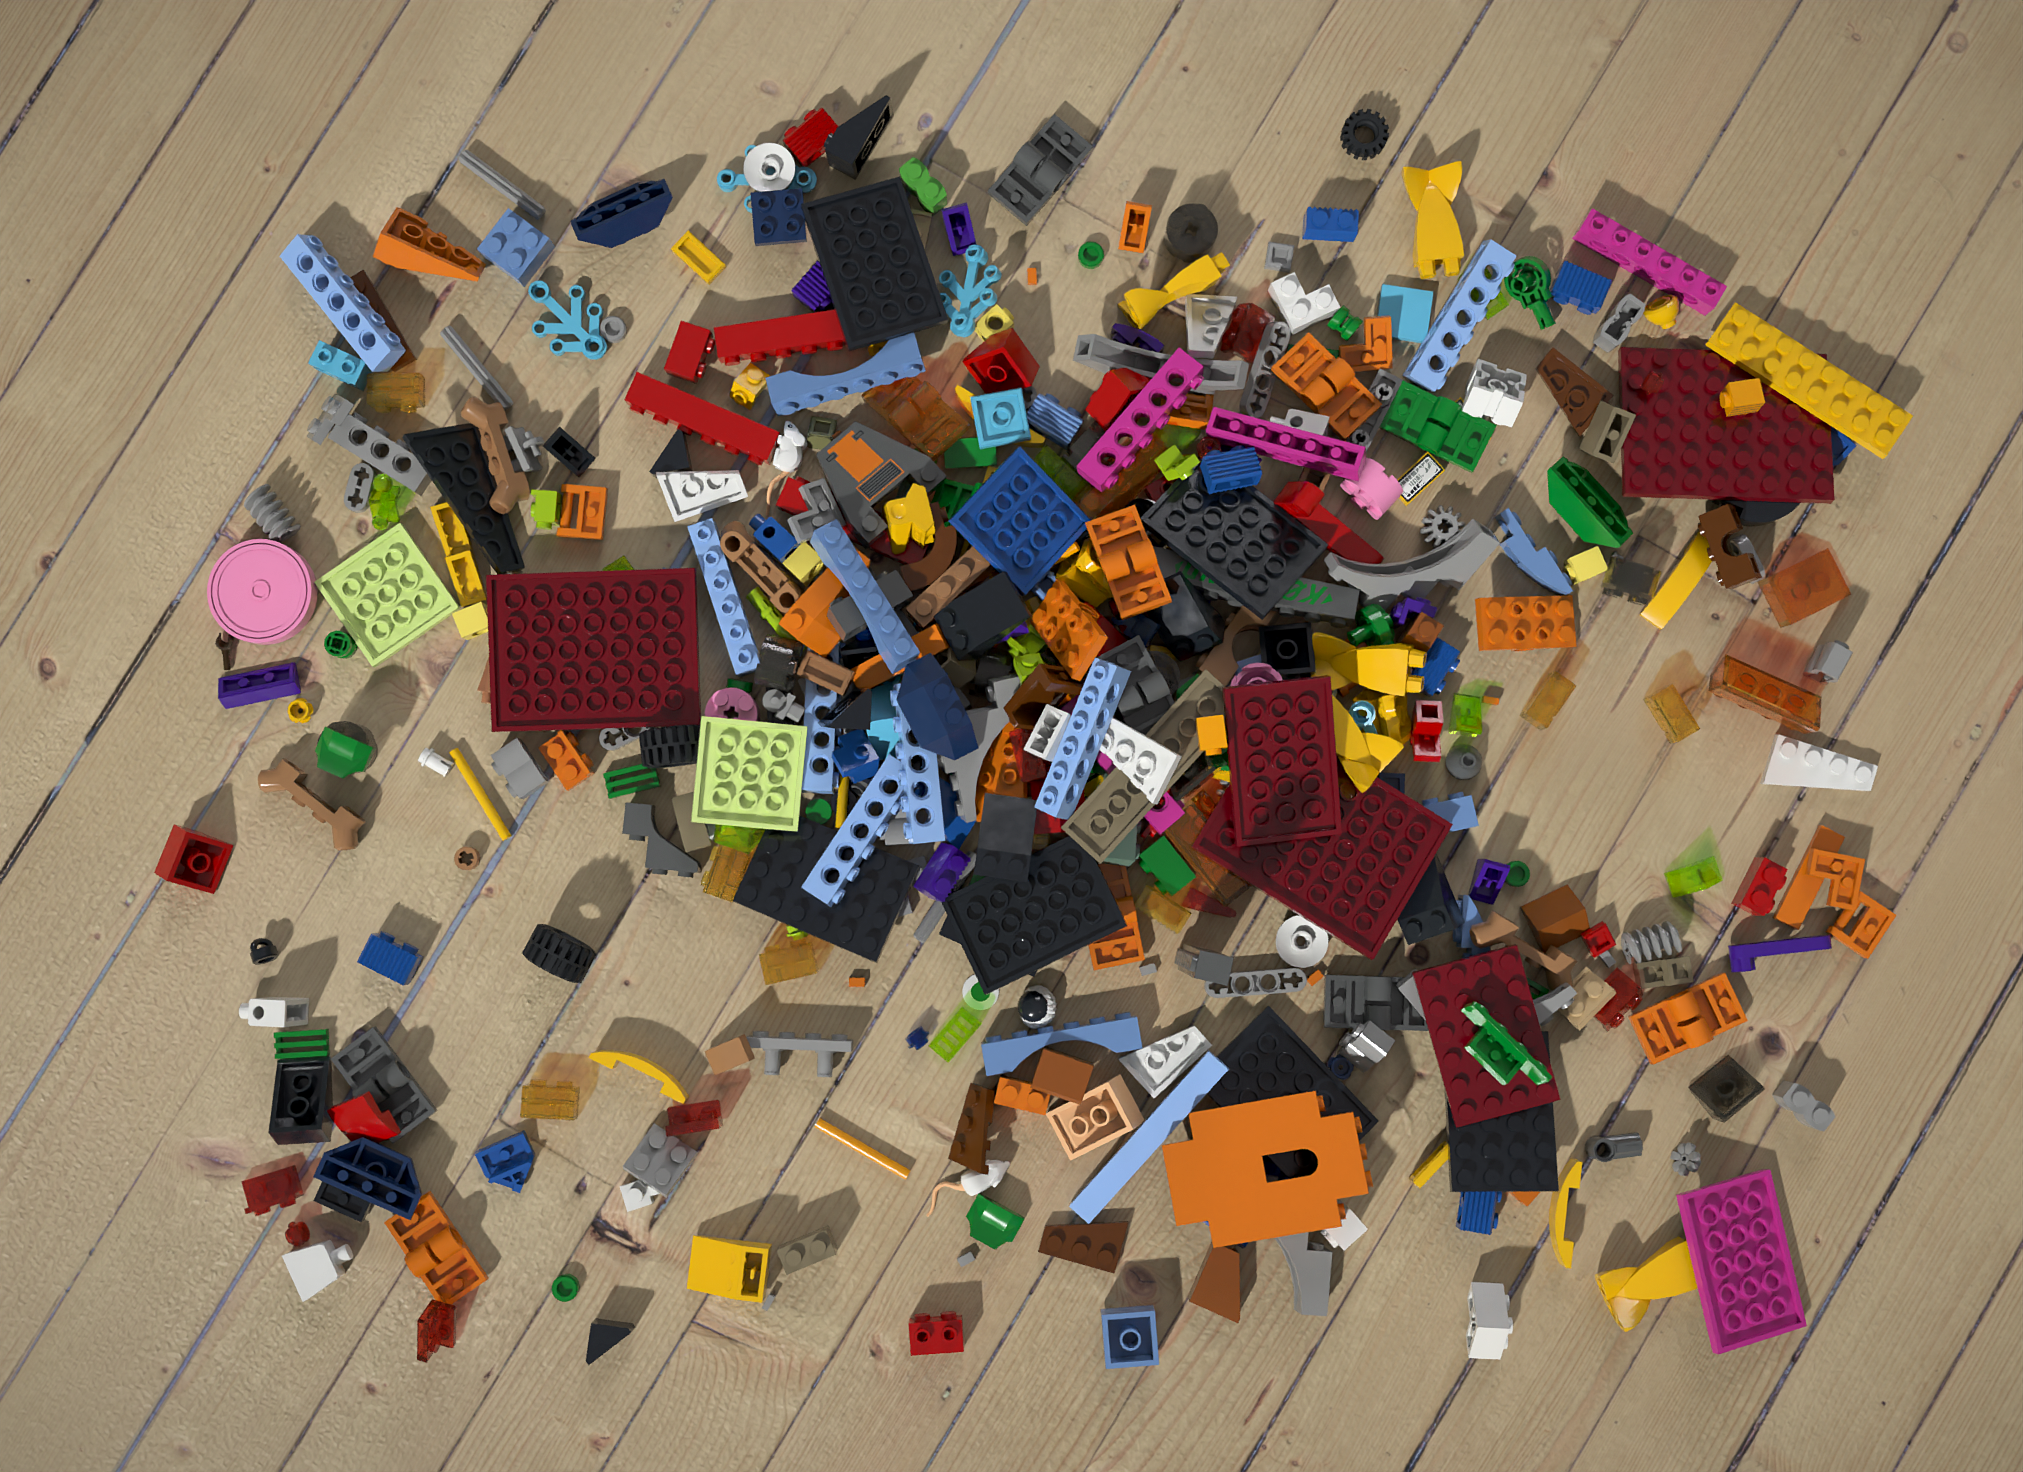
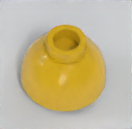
M1665 295L1653 300L1645 307L1643 312L1645 318L1655 325H1660L1662 329L1674 326L1677 323L1675 318L1679 312L1678 297Z

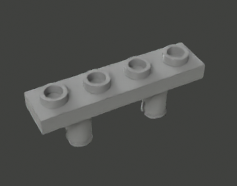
M1379 369L1369 391L1382 403V406L1345 442L1364 446L1367 452L1403 381L1402 379Z
M753 1031V1036L749 1035L746 1037L751 1048H763V1051H765V1075H780L781 1051H784V1049L812 1050L818 1053L817 1077H832L833 1054L836 1051H853V1040L847 1039L845 1034H832V1039L821 1038L819 1033H805V1038L795 1037L794 1032H779V1037L769 1036L768 1031Z

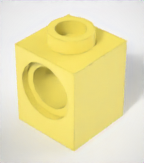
M996 304L975 322L976 327L974 331L985 341L993 334L1012 327L1014 329V317L1007 308L1001 309ZM993 320H999L1003 326L999 330H993L989 327V323Z
M806 542L801 543L782 563L806 587L826 567L813 546L810 547Z
M1598 546L1563 561L1565 564L1563 570L1572 580L1573 585L1609 570Z
M479 602L452 613L461 638L470 640L488 632L487 605L485 603Z

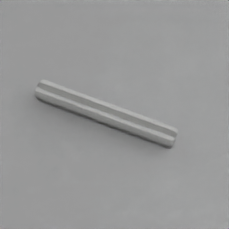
M464 150L459 156V161L535 219L539 220L545 214L546 210L541 204L470 151Z
M451 326L445 327L440 332L442 338L495 402L501 403L504 411L509 409L513 405L510 397Z
M972 851L966 853L970 857L971 862H967L968 866H965L962 875H959V879L956 880L957 884H953L954 888L951 889V893H948V895L960 890L975 867L976 854ZM940 901L934 902L913 935L914 938L922 943L926 942L945 913V909Z

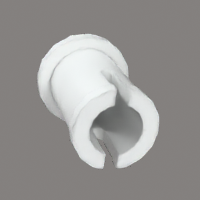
M425 748L418 759L422 763L421 766H428L446 777L454 763L434 752L435 749Z

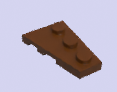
M1554 347L1551 348L1535 368L1579 437L1590 425L1600 401L1608 403L1614 396Z
M970 1082L948 1159L980 1174L988 1175L989 1165H985L986 1151H990L991 1141L987 1140L988 1126L991 1125L993 1118L994 1090Z
M1128 1221L1045 1225L1038 1252L1115 1273Z

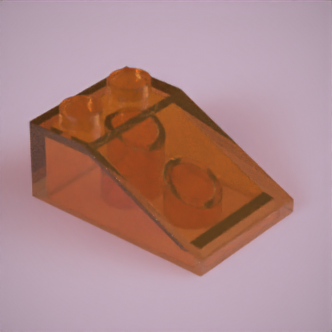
M1829 548L1758 581L1780 628L1800 621L1851 595Z

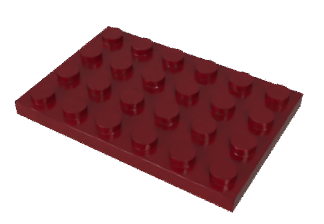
M1324 675L1222 687L1235 845L1239 847L1342 834L1331 677Z
M1516 944L1412 972L1456 1128L1561 1100ZM1474 1001L1483 1005L1496 1022L1506 1027L1508 1034L1512 1038L1522 1043L1535 1060L1544 1064L1547 1072L1552 1076L1550 1081L1537 1085L1519 1069L1508 1084L1502 1085L1464 1048L1479 1028L1461 1009Z

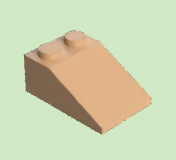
M1121 1074L1086 1091L1081 1105L1068 1101L1046 1113L1070 1161L1135 1129L1145 1121Z

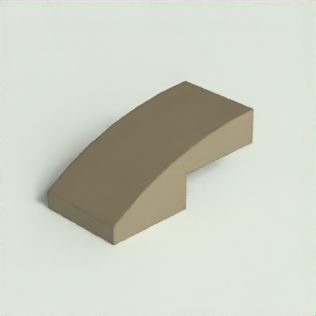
M694 792L672 797L680 835L686 852L712 846L707 823L691 822Z
M1690 956L1633 963L1636 989L1694 982Z

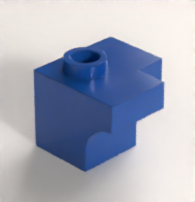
M857 729L839 736L838 744L840 749L832 751V759L842 777L850 776L855 784L875 776L878 772L879 757L862 729Z

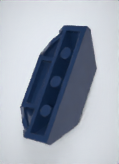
M665 179L637 182L591 203L578 217L573 218L570 222L579 241L613 248L658 228L673 196Z
M929 653L907 664L896 701L920 748L954 761L979 749L972 722L947 673L933 655Z
M365 1137L324 1152L313 1176L318 1180L408 1220L412 1219L422 1197L412 1158Z

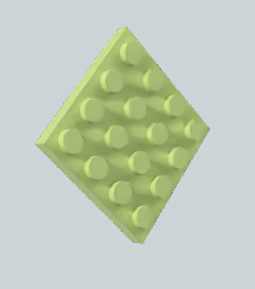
M401 523L314 582L369 663L375 668L451 616L452 613L461 609Z
M701 716L691 822L798 832L808 726Z

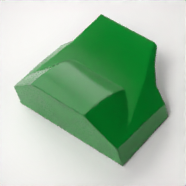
M325 726L315 749L318 755L317 767L340 778H345L354 772H365L376 748Z
M981 1193L977 1194L966 1215L970 1223V1236L994 1250L1006 1242H1012L1025 1220V1217Z

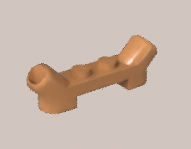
M470 397L460 413L462 418L479 428L481 446L487 452L489 458V470L494 475L497 483V488L489 503L496 512L501 514L509 513L516 502L528 500L530 490L525 472H514L501 433V429L508 423L504 408L499 402L486 404L477 397Z
M733 521L723 528L720 546L724 554L732 562H737L771 597L770 601L778 610L787 613L805 591L748 534L741 522Z
M283 758L276 768L260 771L258 774L260 790L265 793L287 790L293 795L291 799L301 807L308 806L314 811L312 813L314 818L322 823L327 821L332 825L333 843L336 850H351L358 847L357 831L365 823V820L348 806H340L336 811L303 785L302 781L308 774L298 766Z
M1492 910L1485 922L1471 926L1469 933L1472 943L1476 947L1482 949L1499 943H1505L1504 947L1516 944L1519 953L1527 956L1525 958L1526 962L1536 968H1539L1540 965L1544 966L1550 990L1553 991L1565 982L1571 985V987L1573 986L1571 971L1578 962L1577 960L1553 945H1550L1546 953L1515 936L1519 927L1499 913Z

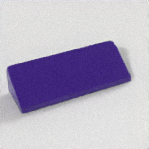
M295 662L218 678V699L225 709L301 693Z

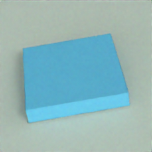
M1382 284L1377 316H1391L1392 339L1416 343L1423 342L1429 328L1433 291Z
M1022 388L970 397L980 449L1031 440Z

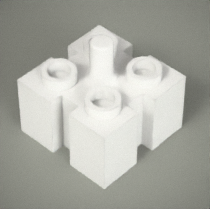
M1477 358L1466 383V396L1462 411L1487 421L1491 417V420L1497 425L1512 427L1524 402L1525 391L1523 390L1526 385L1527 375L1508 368L1506 371L1497 369L1496 364Z

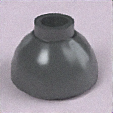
M1456 745L1450 749L1446 756V768L1456 779H1472L1481 770V754L1471 745Z

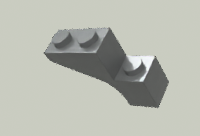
M626 802L622 834H629V840L645 841V836H648L645 868H652V874L667 875L668 870L678 871V876L692 878L694 873H701V863L661 835L655 821V805Z

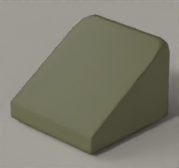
M812 416L807 434V447L822 450L833 441L832 435L836 433L837 420Z

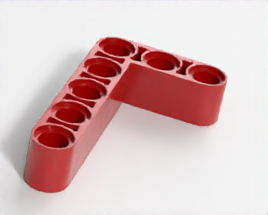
M1308 481L1287 482L1273 501L1328 544L1327 550L1347 560L1367 564H1381L1384 560V557L1319 504L1325 494L1314 484Z

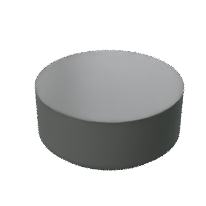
M609 316L602 321L600 332L607 342L619 343L626 337L627 327L621 318Z

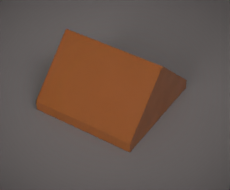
M1568 884L1520 906L1540 950L1546 953L1550 945L1558 948L1581 937L1580 934L1590 928L1586 908Z
M1044 1046L1042 1047L1030 1088L1081 1105L1094 1067L1093 1062Z

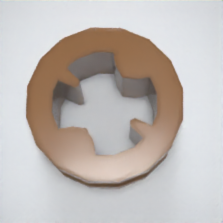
M462 847L456 851L454 861L458 868L472 870L479 865L480 854L473 847ZM464 852L473 854L474 859H470L473 861L472 864L462 863L461 858H464L462 856Z

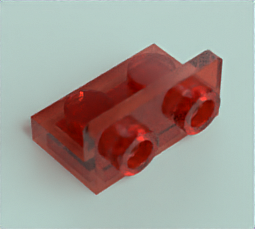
M1242 303L1232 313V321L1222 337L1220 351L1224 353L1231 352L1253 364L1264 330L1269 323L1274 322L1276 316L1253 303Z
M1020 728L1010 731L1009 736L1021 781L1029 782L1035 779L1045 781L1051 767L1050 761L1024 750L1033 730Z
M1618 967L1604 980L1615 990L1616 994L1594 1016L1607 1032L1611 1028L1616 1029L1624 1021V1014L1629 1009H1636L1643 1000L1642 988Z
M719 1100L672 1106L667 1109L669 1124L665 1126L667 1137L720 1129L723 1126Z
M296 1165L241 1181L248 1207L244 1209L245 1214L254 1212L255 1216L262 1215L271 1211L270 1206L280 1204V1208L296 1204V1198L304 1195Z
M434 1299L429 1302L417 1321V1360L427 1363L432 1354L438 1352L440 1345L448 1348L455 1346L457 1312L455 1305Z

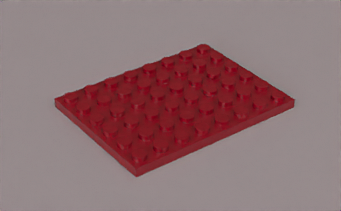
M1620 347L1618 350L1620 408L1636 415L1621 447L1623 497L1831 504L1835 500L1831 426L1762 381L1760 383L1765 403L1757 412L1726 416L1725 408H1722L1720 405L1721 391L1729 382L1756 378L1713 350ZM1816 353L1817 355L1827 360V354Z
M696 568L486 575L492 732L700 725L701 695Z
M1336 756L1342 834L1237 847L1235 845L1231 788L1229 783L1191 845V848L1365 957L1374 960L1453 824L1377 777L1370 787L1361 793L1345 772L1338 756Z

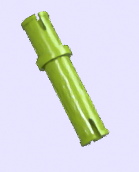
M759 587L753 589L746 596L747 600L760 613V618L766 620L796 656L808 648L778 624L783 616Z

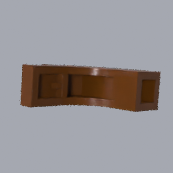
M939 502L929 504L935 527V543L931 552L918 562L900 566L904 582L911 592L933 584L949 569L956 554L957 530L953 525L945 527L944 523L949 522L945 506L940 507Z

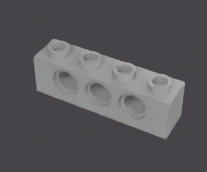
M356 412L352 416L348 414L341 426H334L328 435L329 439L422 496L432 480L414 454L409 452L410 448L406 443L399 439L396 443L388 439L390 433L379 426H376L375 429L367 426L366 424L369 420ZM367 432V440L359 444L358 437L360 434ZM384 446H389L388 455L380 457V450ZM405 460H411V467L406 471H402V463Z

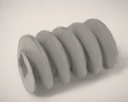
M264 484L255 489L246 498L244 507L250 511V515L256 519L257 524L263 527L262 530L266 535H269V540L276 542L285 541L297 534L301 526L300 524L291 526L295 518L293 516L285 518L289 510L287 508L279 510L283 502L281 500L273 502L277 494L275 492L267 494L271 487L269 484Z
M1668 921L1663 922L1661 926L1654 924L1651 929L1643 927L1641 932L1636 929L1631 934L1624 932L1621 935V947L1629 965L1631 964L1632 957L1635 958L1637 963H1641V955L1643 954L1650 961L1652 959L1651 952H1654L1658 958H1661L1662 949L1668 955H1672V946L1676 948L1677 952H1682L1679 933L1674 925Z

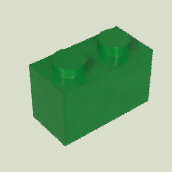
M1161 836L1139 854L1141 859L1138 862L1139 866L1147 875L1150 872L1157 879L1154 884L1163 895L1168 893L1169 896H1173L1196 878V875L1165 836Z

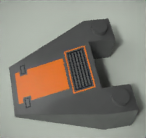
M856 421L816 454L848 530L865 549L883 536L888 528V525L873 510L874 506L905 480L911 486L913 483L920 486L924 485L928 497L943 485L947 477L929 456Z

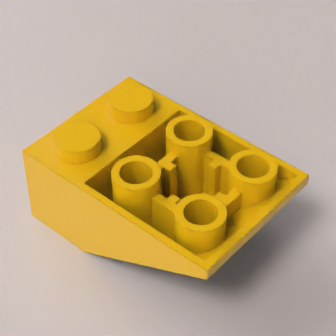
M693 1235L687 1289L735 1300L762 1303L766 1297L772 1244Z

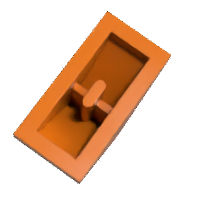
M1126 201L1118 249L1144 253L1152 205Z

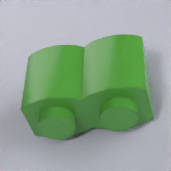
M912 157L899 168L903 187L911 195L917 197L924 211L930 212L935 216L947 205L945 188L937 179L929 176L928 169L920 160Z

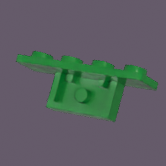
M1474 1001L1461 1009L1479 1028L1464 1048L1502 1085L1508 1084L1519 1069L1537 1085L1550 1081L1552 1076L1547 1072L1544 1064L1535 1060L1522 1043L1512 1038L1508 1034L1506 1027L1496 1022L1483 1005Z

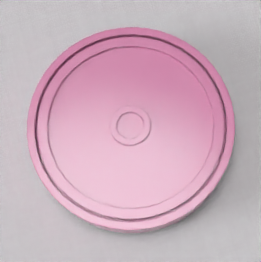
M252 539L231 547L217 560L209 576L207 599L213 617L227 633L253 644L270 645L292 638L306 626L316 607L318 589L314 583L316 578L311 566L297 551L273 540Z

